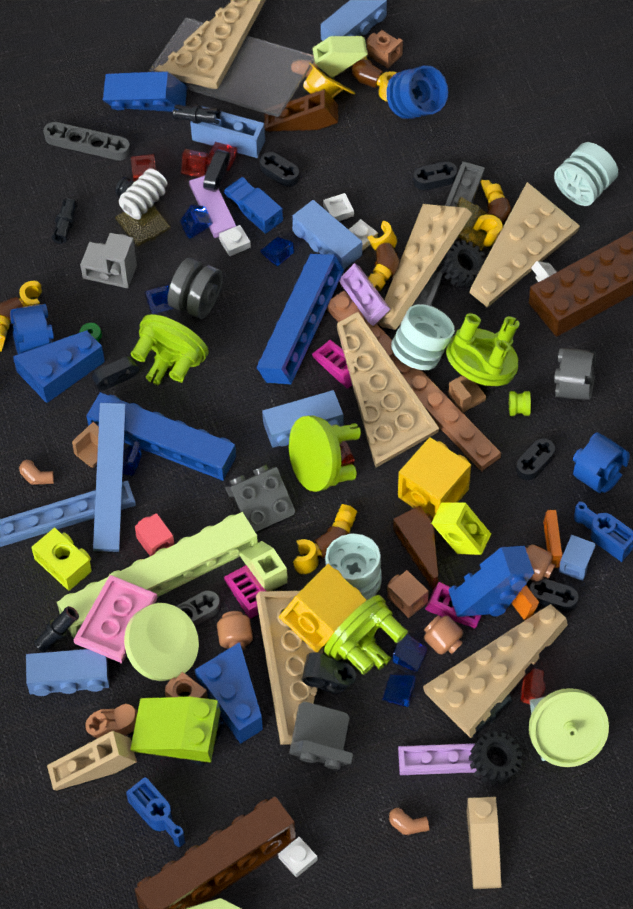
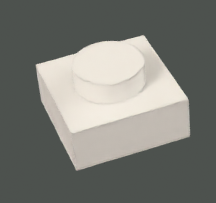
M345 193L323 200L325 210L338 221L354 216V210Z
M361 219L349 229L362 241V251L370 245L367 236L372 235L374 238H378V232Z
M241 225L219 233V240L229 256L251 248L250 240Z
M537 261L531 268L535 272L538 282L556 273V270L549 263Z
M300 837L278 854L279 859L296 878L317 861V855Z

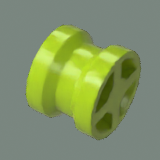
M509 391V415L515 416L517 413H522L524 416H530V391H524L522 394Z

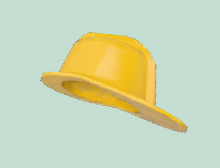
M309 62L313 68L303 86L310 94L323 89L332 98L343 89L355 94L354 91L326 76Z

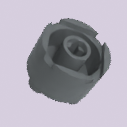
M560 348L558 355L560 368H556L555 383H557L555 396L590 400L595 380L596 351Z

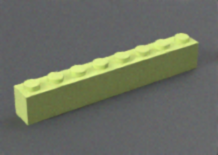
M241 512L237 515L226 517L222 522L214 526L205 527L200 533L192 537H184L177 544L169 548H162L154 555L146 559L137 560L130 567L122 571H114L110 575L154 592L158 597L240 557L239 552L258 543L257 535L244 513ZM109 576L99 582L88 584L84 589L76 593H69L57 602L60 614L67 606L74 608L79 614V619L68 628L73 638L78 633Z

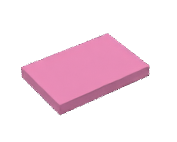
M110 575L76 634L74 643L122 663L127 655L124 637L130 619L142 608L155 604L158 598L157 594Z

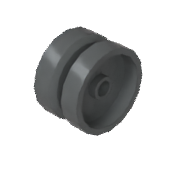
M190 257L186 258L176 270L168 292V305L181 312L187 309L188 313L196 318H205L212 310L219 296L223 279L222 271L210 265L203 268V264L200 261Z

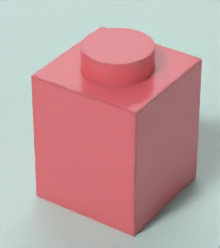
M157 513L151 517L143 518L135 526L137 539L149 556L154 555L162 548H169L174 545L172 533Z

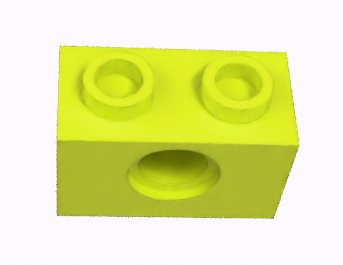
M441 503L431 523L457 554L482 555L491 536L489 530L466 503Z
M53 528L32 546L34 559L70 591L92 572L91 558L84 549L80 548L78 550L73 545L72 539L65 532L61 534L56 528ZM61 556H69L64 560L59 559Z

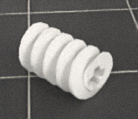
M147 169L126 192L121 194L119 198L121 208L133 219H140L142 214L147 212V208H151L154 204L153 202H157L159 196L165 194L164 187H167V180L155 169Z

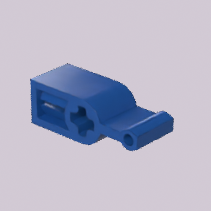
M241 177L224 190L226 196L238 204L241 212L265 234L283 221L282 208L260 188L252 187L245 178Z
M579 502L576 505L574 520L591 530V539L622 562L633 550V530L608 513L595 514L583 502Z
M146 777L126 791L128 802L153 830H166L173 838L174 844L178 847L185 844L182 828L172 822V813L168 801Z

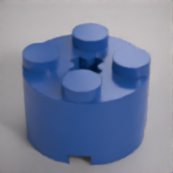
M46 304L10 309L11 324H13L14 329L12 332L18 354L52 343L53 330L51 324L47 325L48 311Z
M596 432L586 447L578 449L575 453L573 461L576 464L573 475L600 494L601 491L606 493L623 475L619 471L622 465L627 467L630 454L606 436Z

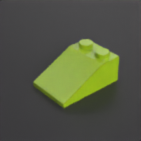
M197 697L140 698L130 750L132 752L211 762L220 716L218 700Z

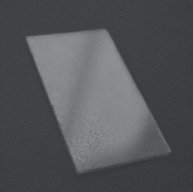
M185 18L148 72H155L154 69L158 65L163 66L168 61V56L172 52H178L184 46V41L204 23ZM246 36L218 90L186 82L182 83L187 86V90L279 117L311 68L309 62L312 64L315 62L314 55Z

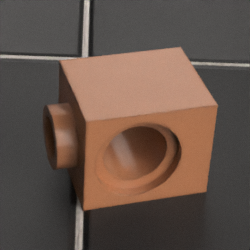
M406 570L403 574L396 575L389 581L388 599L410 618L428 603V590Z
M183 672L177 678H172L165 687L166 698L180 697L178 696L180 693L189 692L191 694L188 697L208 699L207 690Z

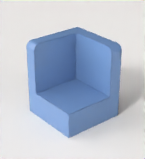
M571 535L560 561L559 572L583 581L587 573L588 563L595 549V543Z

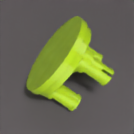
M467 314L461 329L457 330L447 345L446 353L449 362L461 375L473 382L487 386L508 384L514 379L518 371V357L512 344L513 336L519 327V321L515 322V318L506 317L500 331L494 334L487 330L477 329L481 319L475 314Z
M153 314L146 315L142 319L139 330L140 339L133 351H131V356L140 362L146 360L151 349L156 352L154 357L156 361L146 375V379L151 382L155 374H157L153 382L156 385L161 383L167 369L171 368L174 363L175 365L169 375L173 380L183 382L189 368L196 367L204 362L208 355L206 344L189 328L170 318Z
M314 415L302 416L295 421L289 437V455L294 473L306 489L313 492L322 491L330 486L337 485L338 482L354 480L357 473L354 465L341 466L340 450L342 441L360 438L361 431L360 428H357L358 425L356 423L341 427L338 425L331 426L325 419Z
M376 595L359 606L337 628L328 640L324 653L329 658H334L335 660L348 659L364 675L374 664L380 670L384 667L383 664L386 665L391 659L375 643L374 634L377 629L381 627L395 643L400 642L406 636L408 630L392 616L393 613L385 604L386 601L380 595Z

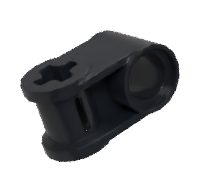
M313 652L307 654L301 679L305 685L337 695L341 694L347 686L355 682L356 673L351 665L329 658L321 653Z

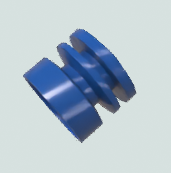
M420 66L400 71L391 77L386 88V99L389 107L397 116L404 119H412L439 112L446 104L448 98V86L445 77L438 69L432 66Z

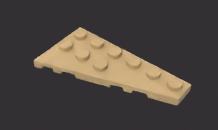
M231 0L224 9L220 8L215 12L216 16L210 22L206 21L184 41V46L178 52H172L168 56V61L163 66L158 65L154 71H168L181 82L218 90L266 0Z
M527 182L469 293L486 307H489L527 275L537 261L542 262L577 233L580 225Z
M422 205L398 269L384 301L390 310L377 322L381 327L395 330L398 328L406 312L413 305L471 217L472 213L467 208Z
M359 312L338 322L337 331L376 468L438 433L439 427Z
M260 591L256 595L280 744H291L299 704L302 702L313 704L314 696L317 693L316 687L305 685L301 680L306 656L315 651L279 618L300 591ZM323 648L318 653L323 654Z
M551 604L424 685L425 694L471 738L476 732L475 728L482 720L486 721L491 715L490 710L496 703L502 702L523 678L526 668L531 663L535 664L539 659V653L545 646H550L568 625L566 617Z

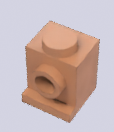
M381 30L378 34L372 33L367 39L368 56L386 68H389L402 56L403 40L400 38L397 40Z

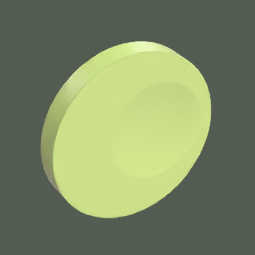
M166 603L149 605L136 612L126 627L124 644L127 656L134 668L143 676L156 681H167L174 677L177 678L182 672L186 673L194 664L199 648L198 634L191 619L178 607Z
M572 688L557 690L544 697L533 710L529 722L530 739L536 751L546 761L562 767L578 766L590 761L603 748L609 732L608 717L599 701L583 690Z

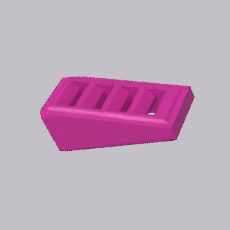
M329 340L312 353L313 358L346 388L352 386L347 365H345L347 363L344 352L340 346ZM332 351L334 352V353L331 354L328 358H325V357H326L328 354H330Z
M246 565L225 576L224 580L248 618L251 619L257 616L259 612L257 600L252 603L249 601L255 598L258 592L266 590ZM243 575L246 576V578L237 583L233 581ZM248 582L251 583V585L241 590L238 588ZM253 589L255 590V592H253V593H251V594H249V595H247V596H244L245 593H247V592H249V591H251V590H253Z
M439 582L434 588L425 610L441 617L449 616L453 621L476 628L481 615L457 617L454 606L452 608L448 606L451 600L448 589L451 587ZM440 597L444 598L442 603L438 601Z

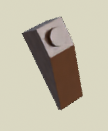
M323 89L265 110L264 128L266 131L319 130L338 123V104Z
M418 506L394 518L393 532L432 590H434L438 584L434 526L431 524L433 518L429 512L425 513L422 507Z

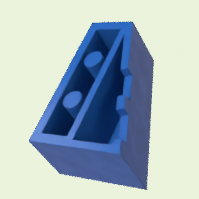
M168 71L106 74L103 101L115 110L139 109L173 112L175 105L185 106L187 86Z
M88 331L13 356L17 373L46 403L105 362L102 345Z
M525 546L501 547L480 564L481 570L476 574L468 573L464 577L465 582L459 587L452 586L448 589L457 617L489 614L491 616H499L505 613L506 609L534 574Z
M240 642L195 669L197 683L207 690L208 699L218 700L220 716L240 744L263 730L262 716Z

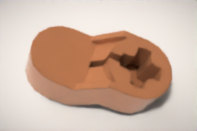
M129 704L121 705L115 709H100L88 717L85 724L86 730L97 739L111 731L127 735L134 731L138 710Z

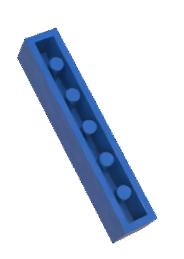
M310 254L304 265L302 273L256 367L266 383L292 384L344 272L335 255Z
M100 392L86 415L88 426L92 422L99 426L100 403L125 404V443L224 481L236 458L235 444L230 440L210 435L203 429H194L182 421H173L164 417L159 412L147 411L138 404H129L121 401L114 395H106Z

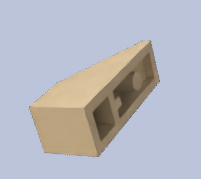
M111 731L47 765L53 790L57 791L112 775L136 763L135 753L130 750L131 739Z
M496 797L468 798L467 821L473 889L501 888Z

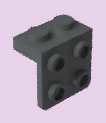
M267 464L254 469V475L245 478L244 475H240L231 479V485L225 487L228 496L235 498L240 513H244L255 532L286 519L295 513L277 467L268 468Z
M309 702L300 703L289 754L299 756L300 760L315 763L318 761L325 763L324 766L331 769H341V766L351 764L353 753L343 751L349 715Z

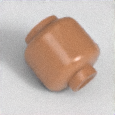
M534 544L528 546L526 551L534 571L530 580L538 582L544 577L549 579L555 568V564L551 563L552 554Z
M232 611L225 613L218 621V637L222 647L229 649L240 642L243 651L246 649L245 646L252 642L253 635L250 619L243 615L242 612Z
M438 615L424 629L426 632L424 640L438 654L442 655L447 651L452 654L462 644L459 639L463 635V630L449 616L441 618Z

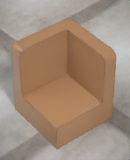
M463 375L449 382L448 396L462 413L486 400V395L476 382L467 379Z
M94 422L72 441L74 454L91 468L97 465L99 426Z

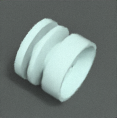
M590 142L582 143L571 154L570 158H567L555 171V181L561 192L568 199L582 206L591 205L618 176V168L611 155L602 147Z
M416 304L411 306L406 312L401 326L391 342V349L401 362L419 370L433 369L441 359L444 349L455 332L454 325L446 314L435 307Z
M347 534L335 539L327 548L325 556L326 565L330 564L334 569H337L346 581L361 592L364 598L369 600L374 597L379 591L382 582L381 558L378 546L372 539L360 534Z

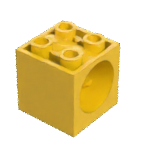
M429 437L399 471L398 498L413 508L421 506L424 512H429L434 519L441 503H458L469 490L471 464L464 456L456 455L450 451L444 443Z
M327 564L294 597L279 618L318 653L326 645L337 628L367 599L362 596L356 587H353L346 581L337 569Z

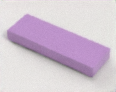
M205 176L190 180L192 192L214 238L219 237V233L236 227L219 189L217 192L205 190L203 188Z
M354 263L341 276L339 282L368 323L374 326L390 310L389 306L357 264Z
M476 743L398 746L400 775L476 772V768H470V764L473 761H469L470 751Z

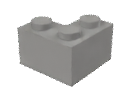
M110 233L106 244L89 242L80 264L83 279L129 288L137 267L133 238L124 234Z

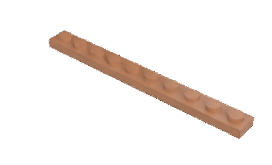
M342 291L330 300L326 310L338 322L359 312L437 426L481 471L501 458V452L422 370L404 364L395 356L391 349L392 339L377 324L372 326L368 323L345 291Z

